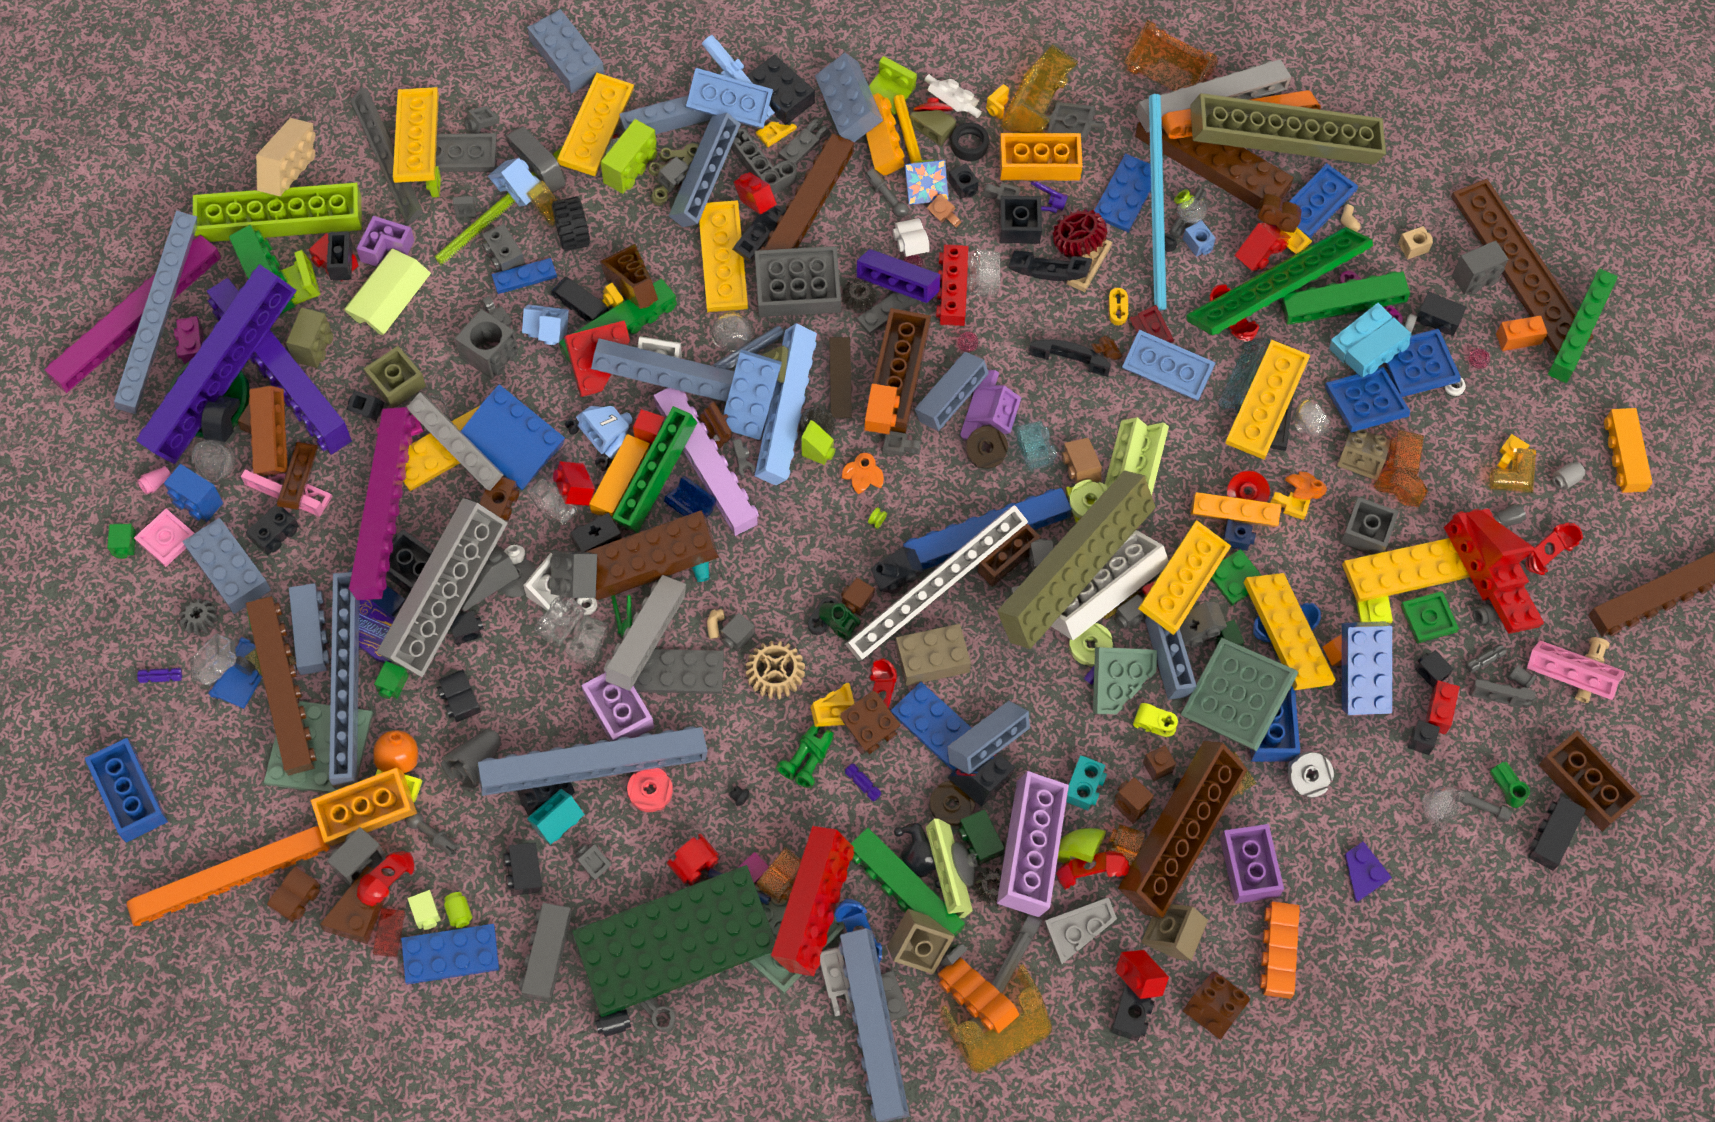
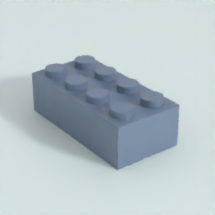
M561 9L527 27L530 42L571 94L592 83L596 73L604 75L603 62Z
M843 53L815 75L839 135L855 142L883 121L858 61L847 53Z
M220 518L182 541L189 554L233 614L245 608L247 602L255 601L271 591L266 579Z

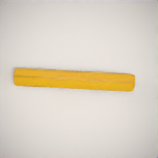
M901 94L896 95L893 101L910 162L922 161L905 98Z

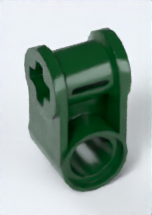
M824 603L819 609L820 618L837 636L846 641L851 639L852 632L856 626L861 624V620L842 603Z

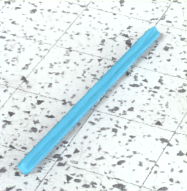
M1152 94L1149 96L1154 305H1157L1159 311L1167 308L1161 96L1159 94Z

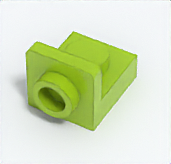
M438 166L435 167V180L426 181V189L430 190L431 197H440L441 175Z

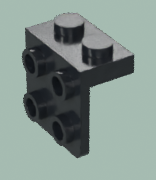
M571 782L517 790V793L527 815H531L560 789L573 796L575 790Z

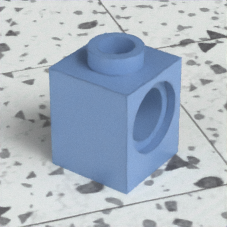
M1203 221L1186 228L1183 240L1196 257L1201 254H1209L1213 250L1216 239Z

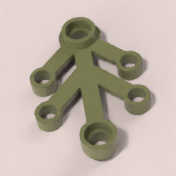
M690 143L685 146L684 150L673 151L669 148H663L659 157L662 161L667 162L677 156L678 158H683L682 161L689 166L695 156L690 150L696 152L699 145ZM663 153H668L669 157H665ZM652 162L648 171L652 176H657L659 171L667 164L660 165L658 162ZM652 167H656L658 171H653ZM664 186L656 188L651 195L652 203L657 206L665 204L669 191ZM657 193H661L664 197H658Z

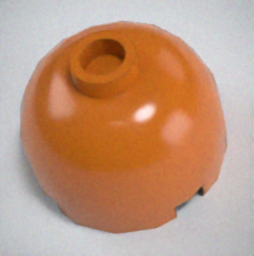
M391 730L385 732L377 739L373 749V762L380 771L386 772L397 767L404 773H407L417 764L418 746L414 738L407 732Z

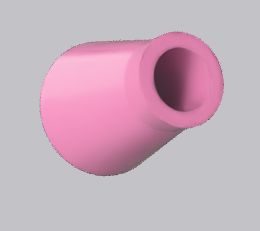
M163 466L160 469L141 475L137 482L145 494L154 493L171 473L166 466Z

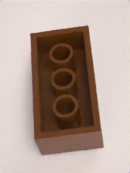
M1578 730L1545 756L1539 764L1541 769L1574 803L1586 809L1584 814L1602 832L1634 806L1642 797Z

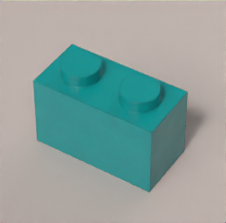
M560 789L530 815L527 820L538 835L551 845L559 840L565 831L576 825L585 814L573 797Z

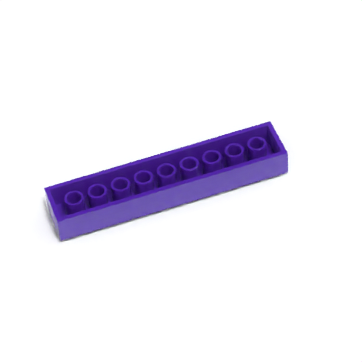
M259 264L252 271L246 284L239 290L232 304L227 307L220 321L215 324L208 338L203 341L199 351L189 361L185 371L177 378L173 388L165 395L159 408L153 412L152 418L140 431L136 441L154 454L176 464L202 427V414L207 402H215L219 396L225 394L297 290Z
M228 278L207 290L210 298L207 302L213 309L212 313L218 321H220L227 307L232 304L239 292ZM269 329L249 360L252 364L256 363L258 365V370L264 378L268 377L271 381L269 382L270 386L284 389V404L287 407H292L294 416L299 422H304V427L311 437H316V442L323 452L327 450L330 455L334 454L352 442L345 422Z

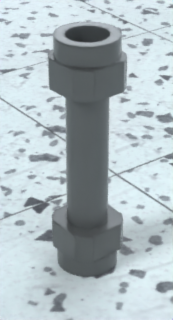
M1461 789L1456 800L1462 805L1467 806L1470 804L1497 815L1496 819L1508 822L1513 812L1512 809L1503 804L1499 807L1472 796V792Z

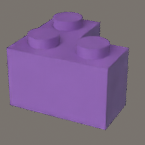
M373 216L356 249L361 262L377 267L384 259L387 251H390L392 248L408 255L415 240L411 227Z

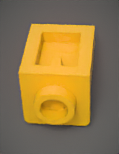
M1004 84L987 98L986 105L988 113L993 117H998L1000 120L1004 115V105L1009 100V88Z

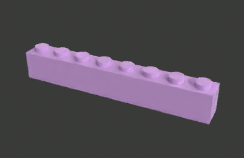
M667 388L654 394V403L660 414L665 417V420L674 406L692 414L698 422L683 451L733 534L736 536L758 525L757 517H759L756 507L754 505L750 506L747 501L749 498L744 488H739L735 473L728 470V463L725 457L718 454L716 442L713 438L709 439L707 436V428L703 422L699 423L697 412L693 406L690 407L688 405V398L685 392Z

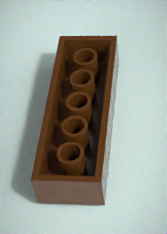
M890 308L873 384L897 387V396H900L899 408H894L893 414L897 415L895 427H891L890 431L906 434L929 335L931 315Z
M702 510L587 551L588 553L597 554L596 601L658 580L662 575L669 576L719 558L708 520Z

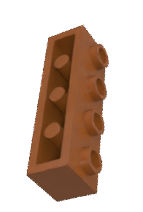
M274 386L249 389L253 474L270 476L287 473L284 389Z

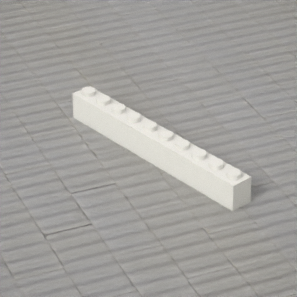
M1015 505L1008 508L847 641L845 645L858 661L864 659L1027 524L1026 518Z

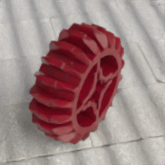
M1085 208L1083 211L1078 209L1075 213L1070 211L1068 216L1063 215V220H1057L1058 224L1054 226V232L1052 233L1055 247H1057L1061 254H1064L1066 257H1083L1086 254L1090 256L1092 251L1097 252V247H1103V242L1106 241L1107 227L1105 220H1103L1099 213H1096L1094 210L1088 211Z

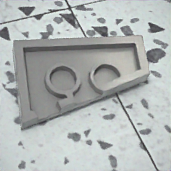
M1109 897L1044 921L1060 965L1117 919Z

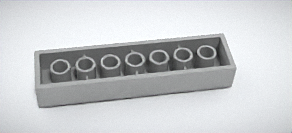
M463 498L376 653L400 667L406 668L407 671L423 677L508 523L480 504Z

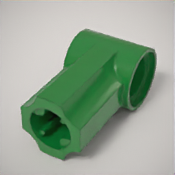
M1502 762L1491 769L1489 773L1504 793L1507 804L1513 808L1523 806L1530 794L1528 785L1519 780L1507 762ZM1513 792L1519 793L1521 798L1516 797Z

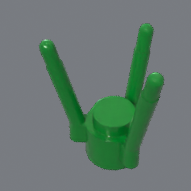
M612 595L618 634H621L623 639L627 627L631 628L633 625L631 595H627V619H624L623 623L616 597Z

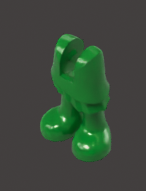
M812 724L807 732L801 736L802 739L799 740L800 746L789 762L785 760L779 761L776 765V770L782 776L791 781L795 777V782L804 788H812L815 784V778L812 776L817 763H823V758L826 757L827 750L834 736V732L828 729L821 739L817 738L816 736L821 726L815 727V724ZM807 753H810V757L806 762L805 766L796 775L797 770L801 765L802 761L804 760L805 756L807 755Z

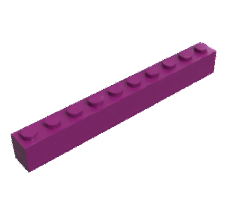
M201 235L192 241L174 299L221 259L218 249ZM155 274L145 280L137 290L130 293L122 303L115 306L92 329L84 333L77 342L66 348L62 355L56 360L51 361L44 369L49 379L65 393H68L137 332Z
M407 407L382 409L349 586L356 600L382 599L383 590L386 589V573L390 569L389 556L393 551V534L396 533V517L399 516L400 511L399 500L403 495L402 483L406 478L405 466L409 461L408 449L409 445L412 444V428L415 427L414 416L410 414Z

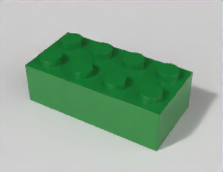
M248 225L229 236L248 279L252 271L260 264L283 281L288 282L283 271H279L280 263L277 257L271 253L273 250L272 245L268 239L265 240L260 230L256 231L251 225ZM295 295L290 299L281 314L296 307L292 300L295 298Z

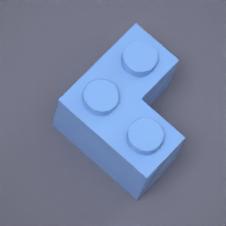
M519 158L503 162L488 175L500 192L508 191L519 207L527 205L543 191L539 179L536 176H532L526 162Z
M528 304L523 311L522 333L528 334L529 337L538 338V340L544 341L545 344L556 345L567 334L569 310Z

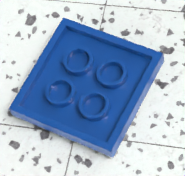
M1439 329L1412 335L1409 347L1403 352L1400 351L1394 355L1391 361L1385 363L1393 383L1402 397L1455 384L1461 380V376Z
M1384 367L1378 368L1374 373L1368 374L1363 378L1356 374L1327 382L1325 385L1327 393L1350 432L1402 419L1410 415V409Z

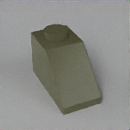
M941 110L913 112L910 115L913 128L939 146H942L956 129V120L950 114H946Z

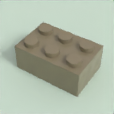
M960 624L896 637L895 648L905 686L970 673L971 662Z

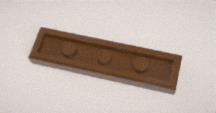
M296 443L277 500L278 507L299 510L317 455L318 445Z

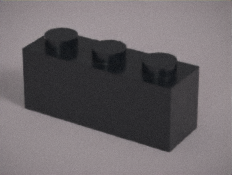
M1563 796L1556 802L1552 801L1546 811L1550 814L1548 819H1543L1537 829L1540 832L1538 839L1534 838L1529 845L1528 850L1531 853L1528 858L1554 871L1559 866L1586 809Z

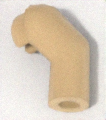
M1347 204L1342 212L1341 224L1357 232L1360 229V223L1352 216L1354 207Z
M714 609L709 614L707 619L709 639L720 637L717 621L725 619L722 609Z

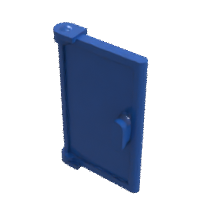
M243 637L239 639V643L212 690L208 692L209 696L222 699L243 709L246 707L263 677L255 644H252L250 640Z

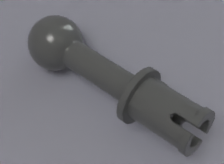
M874 168L869 170L865 178L873 185L875 192L878 193L880 191L892 205L895 216L905 217L909 212L908 206L896 199L886 187L888 181H884Z
M417 811V814L405 818L406 825L409 828H418L433 840L432 846L435 848L439 847L449 857H454L457 854L453 849L459 851L460 845L448 838L446 832L441 831L438 833L425 823L420 812Z

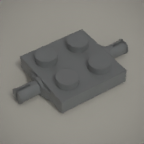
M1057 102L1055 110L1051 115L1039 114L1038 122L1049 123L1047 133H1081V142L1086 143L1092 128L1104 129L1105 121L1094 120L1096 108L1090 105Z

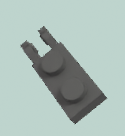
M814 119L807 128L803 129L778 153L779 157L784 161L790 160L797 165L828 134L829 128L823 126L815 136L812 132L818 128L820 121Z
M1476 679L1469 693L1472 697L1520 708H1529L1536 697L1535 691L1525 687L1517 689L1507 684L1492 683L1486 679Z

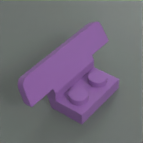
M988 370L989 374L974 391L961 431V437L964 441L974 430L982 427V425L990 424L1003 434L1011 433L1021 397L1004 385H996L999 372L996 370Z

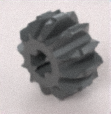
M198 598L196 603L190 600L189 606L183 605L182 609L184 612L179 613V617L181 619L180 624L183 628H186L187 633L191 634L194 632L195 635L199 636L201 630L208 634V627L215 629L213 622L218 621L217 610L210 601L206 600L203 602L202 599Z

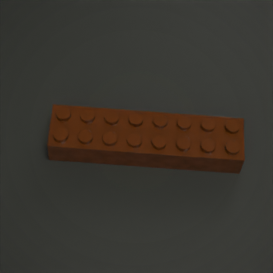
M1139 122L1135 137L1150 146V132L1146 133L1141 122ZM1162 128V153L1257 210L1264 194H1273L1282 200L1291 188L1293 176L1243 147L1193 141V136L1170 139Z
M1203 741L1130 866L1128 874L1123 878L1118 887L1145 915L1159 918L1164 917L1248 770L1223 742Z

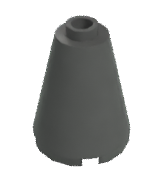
M484 730L445 754L441 758L443 761L440 763L445 774L452 781L455 778L463 783L460 786L461 788L468 791L474 790L479 784L478 762L486 758H494L501 746L499 734L494 730Z

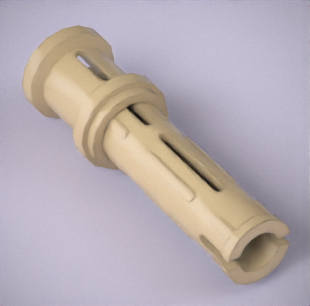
M1590 638V649L1585 657L1604 663L1605 650L1609 648L1610 643L1602 638ZM1578 688L1575 699L1589 703L1592 692Z

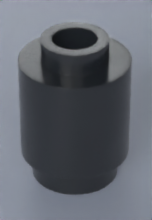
M627 1009L604 1017L598 1014L599 1019L595 1020L598 1033H603L604 1037L625 1032L627 1028L631 1027Z

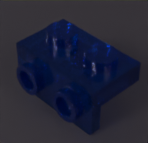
M683 476L678 487L665 496L664 502L683 516L702 510L707 518L713 512L716 498L689 478Z

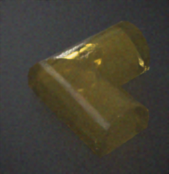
M1529 448L1514 449L1512 470L1491 468L1490 489L1533 493L1536 450Z

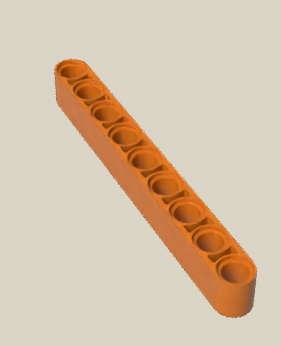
M1309 90L1249 99L1321 109V105ZM1191 109L1168 112L1161 117L1162 127L1170 139L1192 136Z
M319 826L312 827L134 897L126 903L133 926H141L142 922L147 920L151 922L163 917V914L171 911L173 913L186 908L185 905L190 903H199L208 899L210 895H219L229 891L233 886L237 885L239 887L252 882L253 878L258 876L262 878L274 873L276 869L292 866L301 859L305 861L317 856L321 851H329L330 845L324 843Z

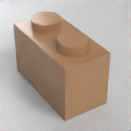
M1089 438L1064 443V452L1061 453L1063 464L1068 466L1070 479H1074L1075 484L1083 480L1100 482L1102 466Z

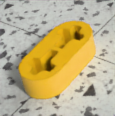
M1114 288L1111 290L1108 299L1109 319L1111 323L1119 326L1125 324L1128 318V295L1124 289ZM1116 295H1120V304H1117ZM1117 310H1120L1121 319L1117 318Z

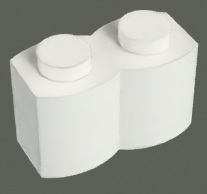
M919 218L895 223V229L892 230L893 237L898 243L900 252L903 251L905 256L929 252L928 236Z

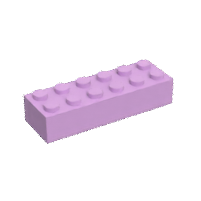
M1029 771L1017 781L997 904L1036 917H1040L1050 908L1069 785Z

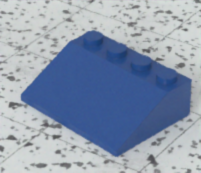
M500 384L484 400L461 430L504 474L503 476L516 481L517 487L521 490L530 483L557 453L565 440L564 436Z

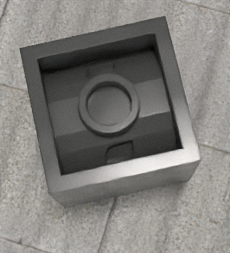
M482 309L455 338L460 359L490 379H493L496 375H501L508 361H513L518 355L514 330ZM493 341L499 343L496 347L488 350L478 348L485 342Z

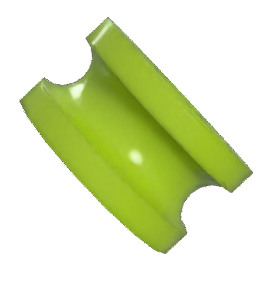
M1188 189L1181 191L1174 198V202L1179 204L1180 209H1185L1194 200V196L1190 194Z
M877 507L872 512L868 524H874L875 528L878 529L884 522L887 512H881L880 508Z

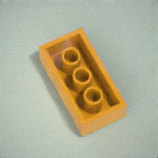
M1001 133L999 144L1000 180L1080 181L1083 167L1081 133Z
M397 767L311 800L324 843L330 846L344 842L346 837L352 831H357L359 827L368 833L417 814L404 772Z

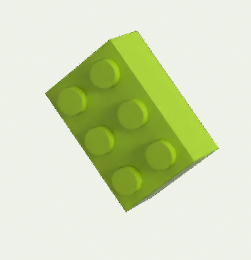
M636 119L633 120L601 161L604 184L622 194L627 189L630 190L633 187L635 178L638 175H642L646 170L647 163L653 161L657 156V140L653 128Z

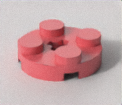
M654 768L634 773L629 779L627 792L631 804L637 809L644 812H655L664 809L670 802L673 786L670 778L662 769ZM653 785L656 791L652 794H647L644 788Z

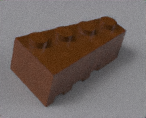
M636 244L600 261L607 282L609 284L613 283L616 289L638 308H647L658 300L652 280Z

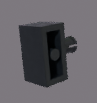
M901 547L871 568L879 591L890 594L899 592L902 586L915 581L918 578L917 576L924 572L915 549Z

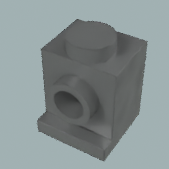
M676 156L659 171L656 179L671 193L676 184L679 185L683 182L689 167Z
M1136 595L1117 609L1116 622L1122 629H1127L1130 626L1136 627L1146 619L1147 615L1138 609L1143 601L1139 595Z

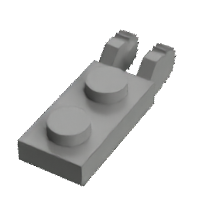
M839 947L822 951L820 956V966L828 998L831 999L834 1016L840 1015L837 996L845 995V1004L848 1012L854 1011L853 1003L848 996L849 979L844 975L843 965L845 963Z

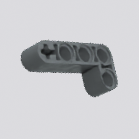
M524 126L505 135L508 145L537 175L541 182V187L545 188L548 192L547 195L566 186L561 168L555 157Z
M739 127L731 149L747 171L768 183L773 194L794 184L797 180L796 164L786 160L773 166L747 131Z

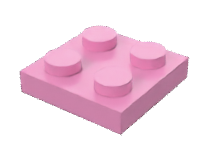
M165 509L134 539L161 564L167 567L186 549L182 541L195 533L170 511Z

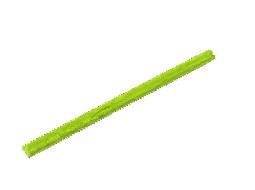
M563 146L559 148L554 154H552L556 160L558 159V156ZM507 193L493 207L472 223L471 226L434 256L439 264H444L443 261L446 263L448 261L447 258H452L451 255H455L454 252L456 250L459 252L461 250L460 247L462 248L464 244H468L467 240L474 239L473 236H477L476 233H481L480 230L484 229V227L486 228V225H490L489 222L491 220H496L495 217H499L501 215L500 212L503 214L505 212L504 209L506 210V208L510 207L509 204L512 206L515 200L511 195Z

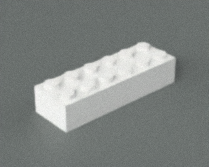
M1135 530L1051 627L1071 640L1080 636L1165 568L1169 560L1164 546Z

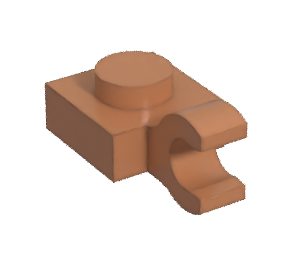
M941 193L927 207L940 222L947 219L955 227L960 225V219L952 213L956 209L955 206Z

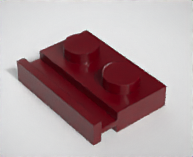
M1157 305L1138 313L1135 317H1130L1136 333L1141 330L1169 343L1174 342Z

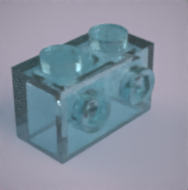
M1042 421L1017 426L1016 437L1028 471L1052 466L1054 458H1056V450L1049 443V431L1047 427L1044 428Z

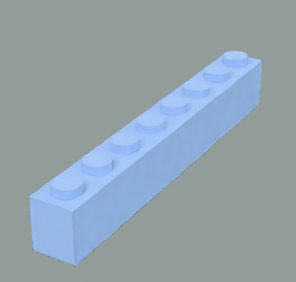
M797 323L785 330L782 345L789 349L785 382H776L755 471V477L773 485L786 481L790 475L789 467L794 456V443L798 437L797 428L802 417L801 409L805 402V389L809 383L808 374L813 363V351L816 348L815 340L817 333Z

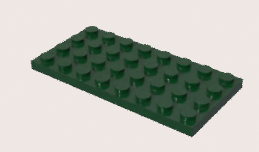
M747 865L573 930L601 1017L772 953L775 944L774 935Z

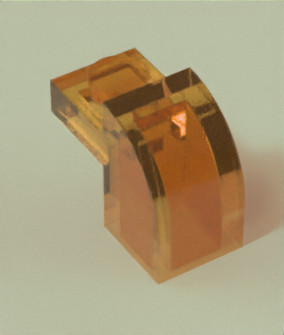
M1397 467L1395 471L1383 470L1374 485L1375 489L1379 492L1395 494L1399 502L1407 506L1419 507L1428 493V489L1420 477L1402 467Z

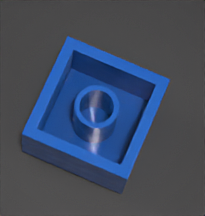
M182 464L164 482L168 490L167 494L173 499L172 503L180 510H183V508L187 509L189 514L198 521L202 519L208 522L223 504L219 493L212 483Z

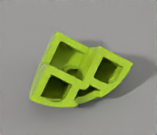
M1082 828L1066 834L1060 839L1057 861L1065 864L1072 857L1092 863L1095 854L1099 853L1106 831L1098 828Z

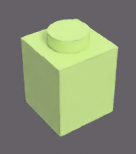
M430 890L408 898L419 929H431L437 925L436 922L441 921Z

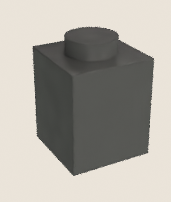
M740 613L721 630L722 643L729 649L734 648L737 652L755 635V626Z

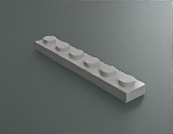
M419 392L407 406L408 410L487 490H491L504 475L423 393Z

